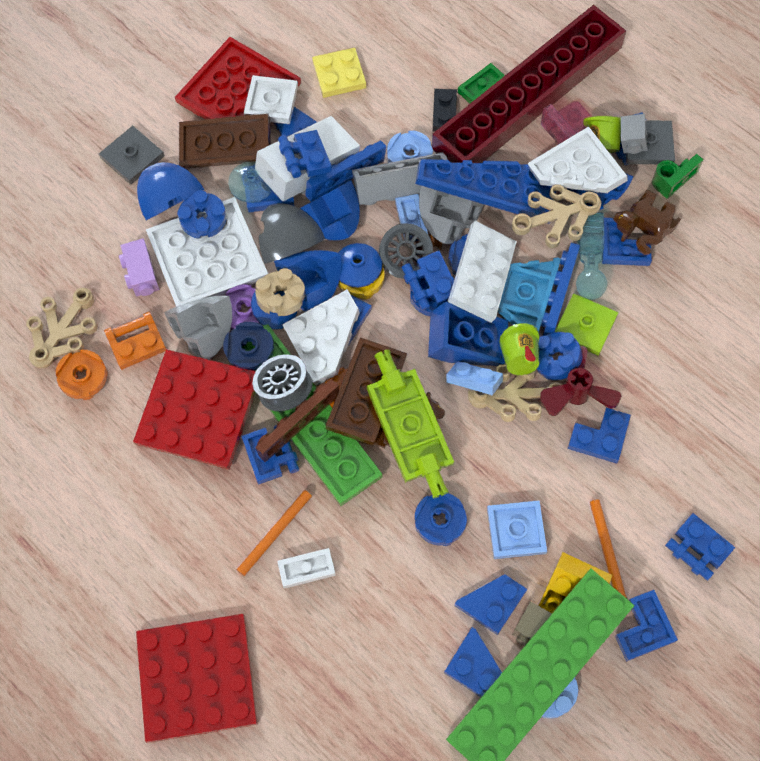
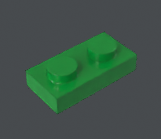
M490 63L458 87L457 93L470 104L505 75Z

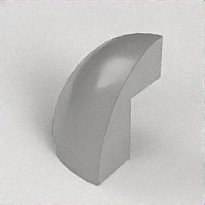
M421 186L419 209L422 221L429 233L445 244H452L455 240L457 242L459 239H462L461 234L465 228L470 229L471 224L477 221L484 205Z
M229 296L206 297L179 305L164 312L176 336L183 338L187 342L189 352L196 357L211 359L222 348L224 338L230 332L232 306Z

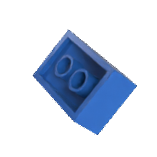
M444 302L430 312L428 357L448 363L459 361L471 365H506L499 340L502 333L508 328V320L496 317L493 322H489L460 307Z

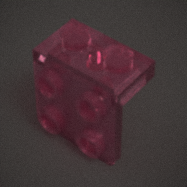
M578 101L572 102L559 111L552 104H549L543 108L541 125L559 145L587 128L583 124V119L592 116Z

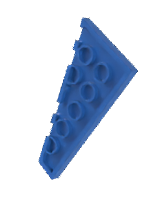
M421 159L418 165L415 182L417 185L514 214L523 213L530 218L551 211L541 206L532 208L528 205V196L531 192H539L542 196L551 199L550 190L552 187L541 185L530 171L528 164H519L518 161H483V163H472V160H463L462 163H451L449 160ZM537 198L531 199L533 202L539 201Z

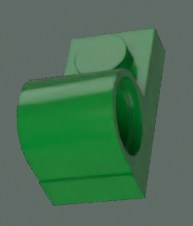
M696 154L690 160L688 158L685 159L679 166L669 160L660 162L652 178L653 187L668 199L699 172L704 159Z

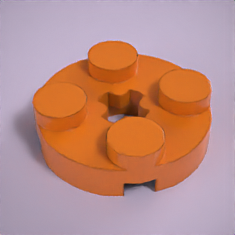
M80 350V352L74 354L71 352L65 355L56 367L58 386L64 394L74 399H92L103 388L108 375L101 357L90 350ZM84 369L87 370V375L82 379H78L76 373L78 371L83 372Z

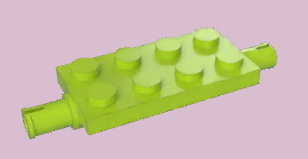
M384 350V354L381 351L375 354L374 357L383 374L382 379L368 385L367 391L405 483L420 477L426 478L433 499L438 498L439 495H446L449 491L445 486L440 471L453 465L455 462L415 369L407 372L397 370L390 350Z

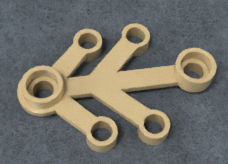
M556 184L551 187V199L542 196L541 193L536 191L531 192L528 196V205L530 207L538 208L541 206L551 211L531 218L523 213L517 214L512 221L514 233L526 235L530 232L531 228L556 220L552 231L546 235L545 243L549 248H556L560 244V235L570 215L579 213L575 224L571 225L568 230L569 239L578 241L582 237L583 227L588 216L594 215L600 210L601 200L594 192H585L579 195L564 189L562 185ZM554 191H560L561 194L556 195L554 194ZM537 198L539 201L533 202L531 199ZM565 199L574 204L566 206L556 201ZM590 203L592 206H586L585 204ZM524 225L526 228H518L517 226ZM576 230L579 234L575 235L571 231ZM549 238H555L557 241L551 242Z
M79 288L74 292V301L59 323L55 311L57 304L54 299L45 297L41 300L40 306L46 313L50 336L45 343L41 332L43 323L40 318L32 316L27 320L26 325L32 332L34 348L29 353V359L35 367L47 368L56 357L67 355L71 352L73 354L80 352V350L84 349V344L80 338L74 336L96 332L97 324L90 317L83 319L79 325L69 327L81 309H88L94 304V296L89 289ZM86 294L84 298H79L81 295ZM52 303L49 308H45L46 304ZM38 322L36 327H31L33 323ZM87 324H93L91 328H85ZM73 337L68 340L66 345L55 347L59 340ZM79 343L77 348H72L73 344ZM45 352V355L43 357L38 358L39 354Z
M499 365L496 368V372L507 373L503 374V382L508 381L511 373L507 370L506 365ZM535 370L530 374L518 375L504 389L496 390L493 395L469 389L468 400L476 408L489 407L499 414L505 422H511L515 419L516 408L523 412L529 420L537 421L541 417V406L535 403L528 404L522 399L540 398L541 391L546 388L520 389L527 381L535 378ZM553 382L550 385H548L547 388L560 386L562 384L558 382ZM497 400H505L510 404L503 406Z

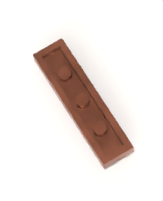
M332 379L326 384H320L312 397L298 405L292 415L282 418L272 433H267L259 439L256 446L258 456L264 462H267L337 398L339 385Z

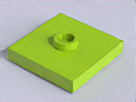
M573 293L555 332L571 333L580 346L586 347L588 352L599 356L619 312Z

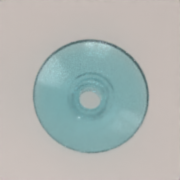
M244 162L238 165L229 176V189L233 196L240 201L248 203L259 202L267 198L273 191L257 174L255 170L256 162Z

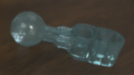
M603 213L588 216L583 227L582 237L577 241V244L580 245L578 253H580V261L584 264V271L579 274L576 280V289L583 298L589 300L600 298L606 292L608 284L606 276L598 267V264L602 261L604 250Z

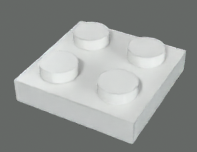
M252 76L244 116L269 114L271 122L290 124L298 82Z

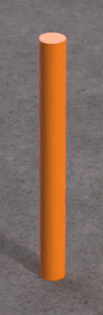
M304 490L236 569L241 575L245 576L310 500L312 495L308 491Z
M600 500L590 501V506L609 574L612 575V587L627 598Z

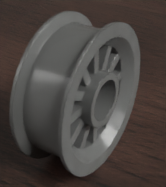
M409 223L398 224L390 228L383 236L379 246V255L384 269L392 276L404 279L405 274L402 268L398 267L400 261L403 262L402 266L407 262L410 263L413 270L416 271L420 268L418 264L414 265L412 259L417 262L420 258L416 255H423L425 257L433 253V245L429 235L419 226ZM402 234H405V240H404V241H403V239H402V237H401ZM409 235L414 236L411 241H409ZM397 237L399 243L393 240V238ZM418 239L420 243L414 245L415 240ZM389 243L395 246L396 248L388 247ZM404 245L409 246L412 250V255L403 257L399 252V248ZM421 246H422V248H423V250H416L417 248H419V247H421ZM388 252H393L395 254L389 256ZM397 258L398 260L394 264L391 260Z
M285 354L265 361L256 370L252 385L264 407L272 411H286L297 407L308 397L312 389V378L306 371L304 362L299 357Z

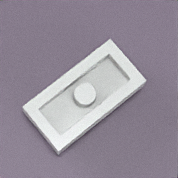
M329 548L277 561L284 589L336 576Z

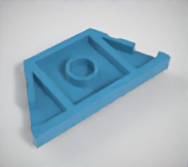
M553 258V261L539 263V260H535L525 264H510L498 313L512 325L527 323L536 327L539 332L561 258Z

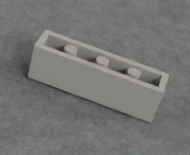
M442 152L352 170L359 204L373 205L377 201H394L395 198L418 194L419 196L421 185H417L415 182L421 159L448 160Z

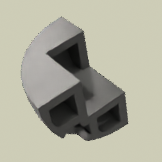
M282 203L271 204L262 214L260 221L264 224V232L259 235V245L264 264L301 252L325 239L321 228L315 220L295 206Z

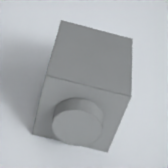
M645 114L621 116V143L624 153L636 154L648 151Z

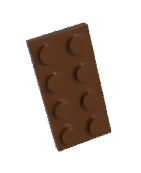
M269 114L179 122V166L185 169L255 163L257 151L271 145V119Z
M360 337L325 429L374 446L381 423L367 391V386L380 381L383 376L374 356L381 351L384 354V350H390L397 370L402 371L407 353Z

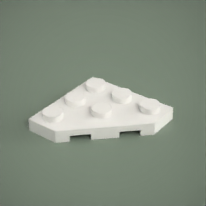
M589 127L528 163L530 171L538 182L546 186L559 184L564 188L608 193L628 181L627 175Z
M348 290L282 324L298 355L304 362L306 370L310 374L315 386L338 374L343 353L346 352L352 336L351 331L354 322L358 319L359 309Z

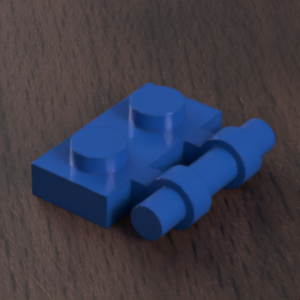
M317 130L294 134V142L289 141L286 135L278 138L280 143L279 150L285 156L286 168L291 172L293 178H299L302 175V170H306L308 177L331 172L332 165ZM299 153L301 159L296 158L294 154Z
M439 250L418 259L419 270L414 271L410 263L401 267L405 274L403 278L406 284L410 285L414 293L412 297L415 303H419L422 311L431 307L427 299L434 297L437 305L448 301L454 280ZM424 278L429 289L423 290L418 280Z
M266 428L241 436L258 485L282 477L281 466L287 465L290 473L299 471L297 464L299 459L296 452H293L290 441L281 448L283 455L276 457L274 454L267 462H264L258 456L256 446L259 439L267 434Z
M694 513L675 533L683 542L679 544L671 538L665 545L673 552L672 556L677 560L679 558L692 568L691 571L698 576L699 574L707 581L714 572L706 565L710 563L718 569L735 549L731 543ZM691 547L701 556V559L698 560L687 549Z

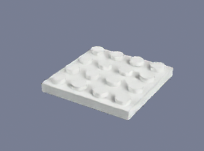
M235 197L222 201L226 211V224L215 236L191 237L183 231L179 218L146 229L176 307L206 297L223 296L232 287L243 284H255L258 279L268 274ZM200 212L198 219L201 217L206 218V212Z

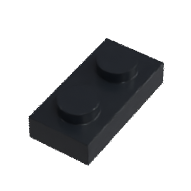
M434 88L432 132L437 131L456 115L457 89Z

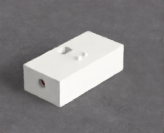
M332 116L294 133L298 134L317 130L331 165L338 164L346 160L348 156L359 152L360 145ZM294 134L287 137L289 141L294 142ZM278 141L257 151L255 172L282 201H285L305 191L307 180L310 177H308L306 170H302V175L299 178H293L291 172L286 168V159L279 150L280 143ZM299 153L294 154L296 158L301 159Z

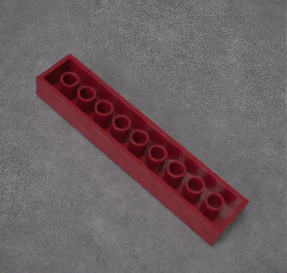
M593 4L435 131L432 135L433 151L436 154L443 152L451 163H462L463 160H472V163H483V161L488 159L622 48L626 30Z

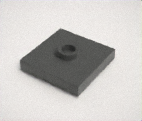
M646 120L648 151L636 154L626 153V164L658 165L665 160L675 162L672 121Z
M133 125L99 153L100 158L130 185L140 177L143 170L156 164L165 156L160 148Z

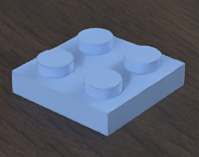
M540 501L487 506L494 559L543 555L547 553Z

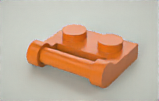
M150 311L143 313V317L114 329L110 327L104 330L121 370L166 351ZM148 325L149 330L117 342L116 338Z

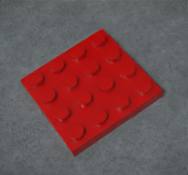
M229 37L175 96L176 103L203 119L244 116L252 76L294 80L298 82V87L301 84V78L234 38Z
M166 349L133 443L138 446L230 470L256 393L252 385L253 376L256 371L241 369L236 366Z
M244 614L136 631L146 743L258 725Z

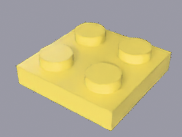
M355 48L312 57L323 98L366 88V81Z

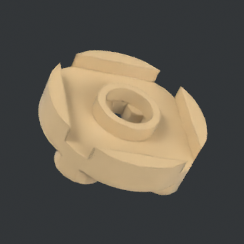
M283 268L279 271L271 272L256 282L255 294L257 304L261 310L268 314L270 312L278 313V316L293 314L301 308L302 301L305 298L304 283L297 275L292 274V271ZM277 291H284L285 295H284V296H281L280 294H276V295H275V293H276Z

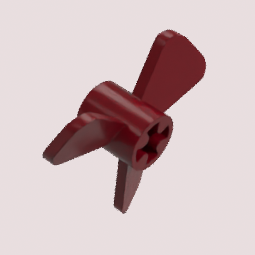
M581 346L583 352L581 365L570 371L566 384L546 388L541 391L540 401L551 416H557L568 403L574 405L586 403L589 396L608 408H616L621 400L622 395L619 391L592 385L593 376L585 369L588 350L584 346Z

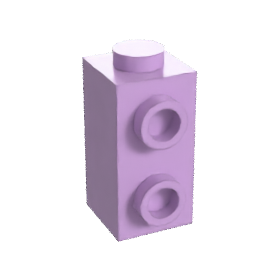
M144 238L120 245L123 254L119 255L122 268H127L128 274L124 275L128 289L133 288L136 297L140 295L147 296L154 291L160 290Z

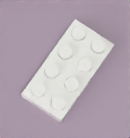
M474 221L468 232L448 302L482 319L493 322L497 316L517 241Z

